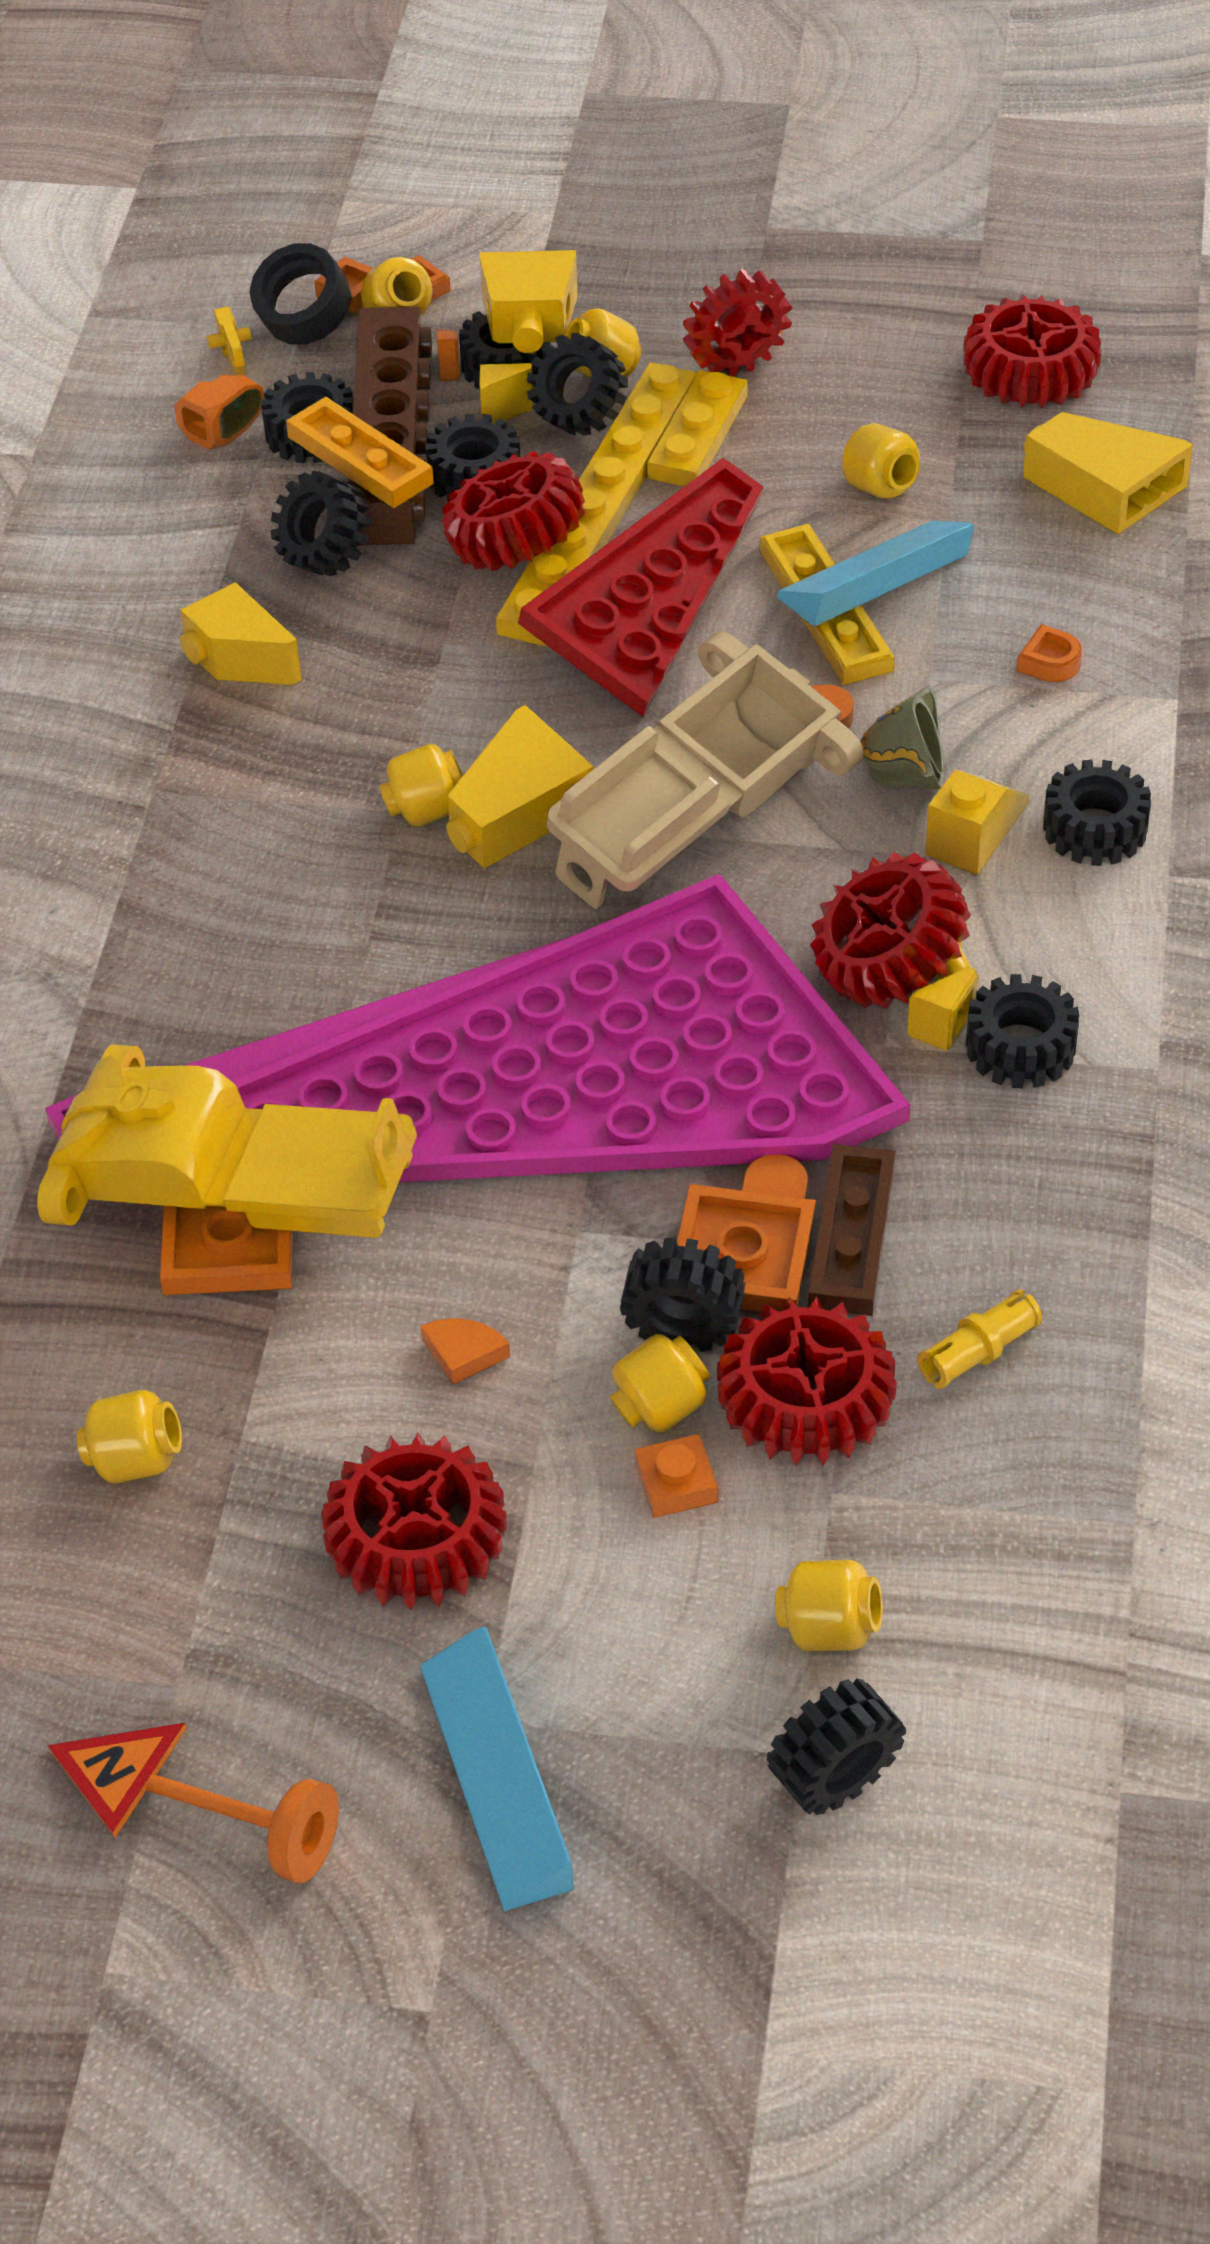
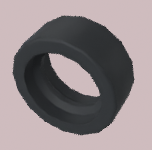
M293 243L274 251L262 261L254 273L249 291L252 307L265 327L276 339L290 345H307L329 335L344 319L351 299L348 280L337 262L326 249L312 243ZM308 274H320L326 278L324 290L319 298L305 310L294 314H280L275 310L280 293L294 279Z

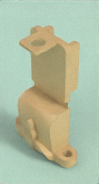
M725 631L716 632L702 643L698 650L701 664L713 678L663 717L656 727L647 726L568 789L562 796V799L550 808L546 822L547 829L562 842L555 871L557 878L592 908L598 909L603 904L608 881L621 891L635 890L729 812L745 818L770 798L800 769L808 768L815 760L835 775H846L863 760L864 750L858 737L839 721L841 710L810 686V681L794 668L788 669L757 643L749 649L732 634ZM572 862L580 865L588 873L592 881V888L584 885L576 877L572 869Z

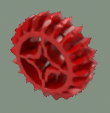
M1023 294L1017 301L1002 298L999 306L993 304L986 305L984 312L974 315L972 324L967 327V335L964 336L963 346L965 373L971 376L972 386L983 387L984 396H1000L1001 404L1015 401L1019 402L1021 408H1023L1027 403L1037 404L1042 409L1046 402L1051 401L1058 405H1063L1066 397L1079 398L1082 389L1090 388L1093 379L1097 375L1102 356L1099 328L1093 326L1092 316L1081 315L1080 306L1065 307L1063 299L1052 302L1045 300L1043 295L1038 299H1028Z
M532 451L524 457H518L517 454H513L509 460L500 463L495 460L493 466L485 470L478 469L476 476L471 479L462 480L460 482L461 489L452 491L448 495L449 502L442 508L444 517L441 521L444 525V534L449 545L453 548L455 554L459 555L463 564H471L475 570L488 567L491 571H497L503 565H508L513 569L519 562L526 560L533 562L534 557L541 553L550 554L553 545L564 543L568 540L567 533L575 531L579 527L578 520L585 514L583 506L585 499L582 495L583 488L578 476L574 474L565 459L554 457L552 452L543 453L539 456L536 451Z
M893 852L885 864L872 857L868 869L860 873L851 869L852 879L844 886L833 885L836 896L832 901L819 904L824 917L811 924L816 938L811 942L810 946L814 951L815 963L819 967L820 974L840 996H845L848 1000H853L864 1008L874 1003L887 1009L895 998L909 1004V998L912 996L913 991L929 985V982L936 975L948 976L946 963L949 960L962 957L958 943L970 936L965 922L970 918L971 914L967 903L964 901L965 897L961 893L962 888L955 879L947 873L943 866L936 864L932 859L927 861L915 852L907 858Z
M817 1296L809 1307H797L791 1297H789L783 1311L778 1312L764 1304L762 1311L759 1313V1320L743 1317L742 1323L738 1327V1334H728L727 1341L724 1344V1354L720 1355V1361L717 1363V1380L720 1381L718 1383V1402L721 1403V1409L726 1410V1420L730 1425V1430L742 1429V1438L745 1439L747 1447L764 1442V1450L769 1460L782 1450L790 1452V1456L796 1466L804 1457V1454H815L824 1466L830 1457V1451L834 1449L850 1458L852 1451L855 1449V1441L870 1445L872 1438L876 1435V1427L886 1425V1421L890 1417L892 1400L896 1398L897 1381L894 1379L895 1359L892 1356V1351L886 1350L883 1332L869 1331L870 1324L867 1322L865 1314L847 1319L848 1313L843 1302L831 1311L822 1309Z
M419 1432L413 1438L412 1444L399 1446V1443L390 1435L386 1444V1450L380 1453L365 1445L361 1454L362 1464L344 1461L343 1469L340 1472L341 1480L329 1482V1489L327 1491L328 1503L323 1504L321 1512L322 1526L325 1530L323 1534L325 1550L329 1553L330 1558H333L335 1570L341 1579L351 1578L353 1588L357 1590L359 1596L375 1589L376 1598L383 1607L395 1595L403 1596L404 1604L407 1605L410 1611L417 1602V1597L430 1595V1599L439 1607L444 1598L443 1591L449 1588L465 1597L466 1591L469 1588L468 1577L485 1580L486 1574L489 1571V1560L499 1559L503 1548L502 1537L505 1536L504 1531L507 1530V1514L503 1510L505 1506L504 1493L499 1486V1482H494L493 1472L489 1468L488 1462L475 1463V1455L471 1452L469 1445L452 1453L451 1443L448 1442L445 1435L433 1446L425 1445V1441ZM455 1502L467 1513V1517L461 1527L456 1526L450 1521L449 1509ZM370 1513L379 1518V1532L373 1538H370L362 1530V1525Z

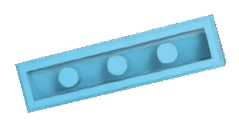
M932 520L779 590L777 598L815 627L968 555L974 525L969 522Z
M486 1626L468 1633L421 1664L420 1669L500 1903L505 1912L574 1890L573 1869Z

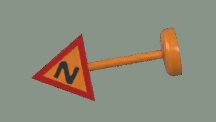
M186 1723L47 1745L51 1754L114 1839L147 1790L148 1792L269 1829L267 1838L269 1864L278 1877L294 1883L303 1884L313 1878L323 1865L332 1847L338 1825L339 1803L337 1792L331 1784L312 1779L301 1780L289 1788L279 1801L274 1812L157 1775L186 1731Z

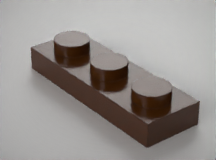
M833 1144L808 1292V1307L817 1296L822 1309L831 1311L843 1302L847 1313L873 1316L895 1170L896 1151Z

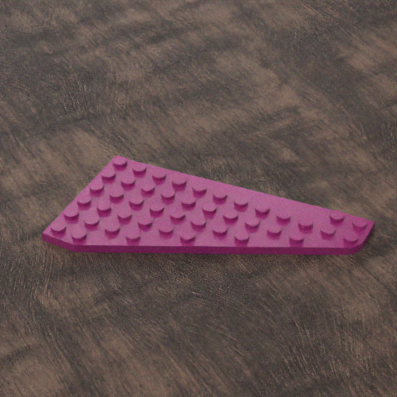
M717 874L576 935L183 1065L201 1066L218 1070L237 1086L245 1108L263 1109L264 1104L377 1112L383 1098H392L398 1114L410 1116L417 1132V1138L411 1150L413 1154L409 1167L403 1170L399 1182L751 1164L762 1156L774 1154L790 1156L797 1161L825 1160L831 1157L833 1144L856 1146L910 1121L909 1102L721 874ZM77 1095L45 1108L48 1124L58 1140L62 1134L61 1125L74 1097Z

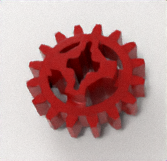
M740 269L734 281H730L726 274L720 276V286L714 290L707 285L702 288L706 296L703 302L692 301L689 306L695 313V317L683 320L682 325L688 331V334L683 337V342L690 350L691 356L702 369L707 367L710 372H722L724 369L729 376L734 377L739 367L744 365L751 372L755 369L756 359L761 357L763 360L769 361L772 358L768 351L772 345L782 346L785 341L779 332L791 327L792 322L786 314L792 310V306L785 298L786 294L773 278L769 280L760 270L751 278L745 269ZM756 301L763 302L764 306H759ZM711 341H716L719 346L712 345Z

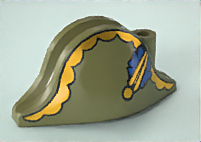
M930 685L889 709L881 717H878L877 721L867 729L860 741L864 750L863 760L868 765L872 778L882 786L923 787L928 790L941 789L944 763L937 701Z

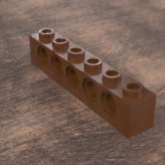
M420 306L359 308L353 415L426 462V457L419 455L426 454L427 423L420 422H429L428 390L431 389L429 359L432 358L431 327H422ZM348 478L349 483L354 484L353 486L363 491L364 495L361 498L368 500L371 508L363 513L372 517L371 527H363L362 531L363 534L370 536L367 545L415 544V523L425 522L424 490L399 506L392 508Z

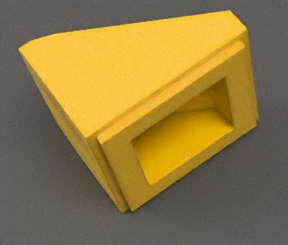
M531 363L480 365L481 417L483 414L492 415V423L494 424L499 418L506 421L534 410L532 408L534 402L528 399L527 394L528 390L533 389V385L527 382L528 373H532Z
M967 967L914 992L909 998L908 1035L945 1051L952 1048L968 1023L971 999L976 1000L977 970Z

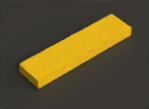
M810 524L760 537L759 551L782 588L835 565ZM862 605L815 627L801 617L842 685L894 672L895 657Z

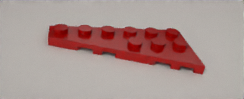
M723 457L524 605L520 611L518 624L644 718L757 507L764 486Z

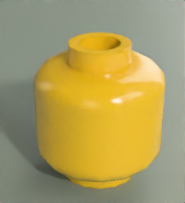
M405 257L389 258L371 269L364 278L361 288L363 307L420 306L422 316L432 299L431 279L424 267L415 260Z
M604 309L588 310L579 318L572 320L564 335L571 339V333H579L584 337H591L618 355L616 359L623 362L626 371L620 373L624 377L630 376L639 363L642 349L636 328L628 321ZM582 366L575 370L592 378L588 367Z
M870 423L861 426L847 441L842 455V470L846 480L854 488L879 498L891 499L904 493L917 479L920 470V453L916 442L907 433L882 424Z
M428 743L390 759L386 769L388 782L379 785L390 815L394 817L402 813L405 820L411 826L419 828L449 816L447 795L463 777V773L452 750L443 752L436 744Z
M655 1334L612 1366V1379L618 1390L612 1393L609 1399L632 1429L643 1422L650 1430L664 1433L705 1403L707 1391L704 1383L711 1376L700 1358L681 1336L670 1340L667 1336Z
M137 1390L96 1400L87 1411L85 1426L80 1427L77 1431V1447L82 1462L87 1467L94 1466L99 1476L106 1482L112 1484L124 1483L166 1472L173 1461V1455L179 1453L182 1448V1430L177 1412L169 1401L162 1402L150 1390Z
M855 1560L799 1562L791 1571L787 1586H779L776 1590L775 1615L780 1628L789 1629L792 1640L803 1651H850L861 1649L866 1644L870 1633L878 1632L881 1628L883 1600L879 1580L876 1576L869 1577L863 1565Z

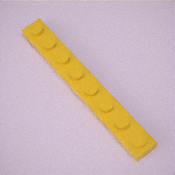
M649 362L579 479L583 488L582 495L585 499L583 504L585 514L578 520L579 527L575 531L567 533L568 540L566 542L553 545L550 554L541 553L534 557L533 562H529L496 617L497 635L547 647L546 644L518 624L521 608L609 542L647 477V462L698 372L676 368L668 364Z

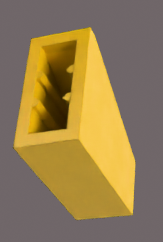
M1060 412L1044 424L1035 427L1026 435L1023 477L1118 535L1188 487L1193 444L1180 438Z
M524 705L518 708L447 795L449 822L446 824V829L452 844L461 853L467 852L484 869L551 833L546 826L550 808L562 799V796L568 789L590 773L594 766L529 707Z

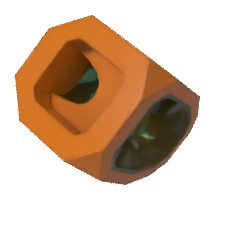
M243 374L221 375L212 382L200 381L174 404L177 425L190 441L208 450L228 445L247 431L262 410L261 401L264 399L263 387Z

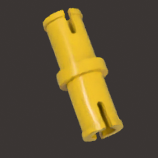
M1016 1289L1009 1297L982 1314L970 1313L958 1322L955 1332L929 1349H924L917 1355V1363L921 1374L929 1384L934 1382L935 1388L943 1389L951 1381L978 1363L989 1365L1002 1355L1004 1346L1030 1329H1035L1042 1323L1043 1317L1038 1303L1032 1295L1028 1294L1025 1296V1290Z

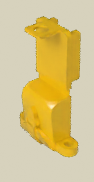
M111 1044L106 1048L101 1060L94 1066L83 1091L74 1097L61 1125L62 1134L49 1159L48 1169L39 1186L37 1196L38 1213L41 1220L46 1224L72 1226L78 1222L89 1199L206 1209V1206L209 1205L226 1207L227 1211L245 1212L249 1223L256 1228L379 1238L385 1227L383 1217L387 1213L403 1170L409 1167L413 1154L411 1150L417 1138V1132L410 1116L398 1114L392 1098H383L377 1112L264 1104L263 1109L245 1108L237 1086L218 1070L201 1066L145 1067V1058L138 1046Z

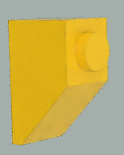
M236 582L180 610L184 634L180 636V642L184 653L193 664L200 663L216 680L294 685L302 681L297 639Z
M955 769L928 805L925 855L978 875L1028 805L1029 795L983 777Z

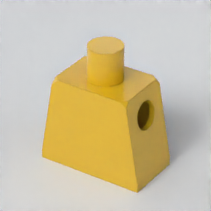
M576 250L480 252L482 300L493 341L497 343H513L518 351L533 353L542 347L543 342H556V337L565 334L571 322L578 297Z

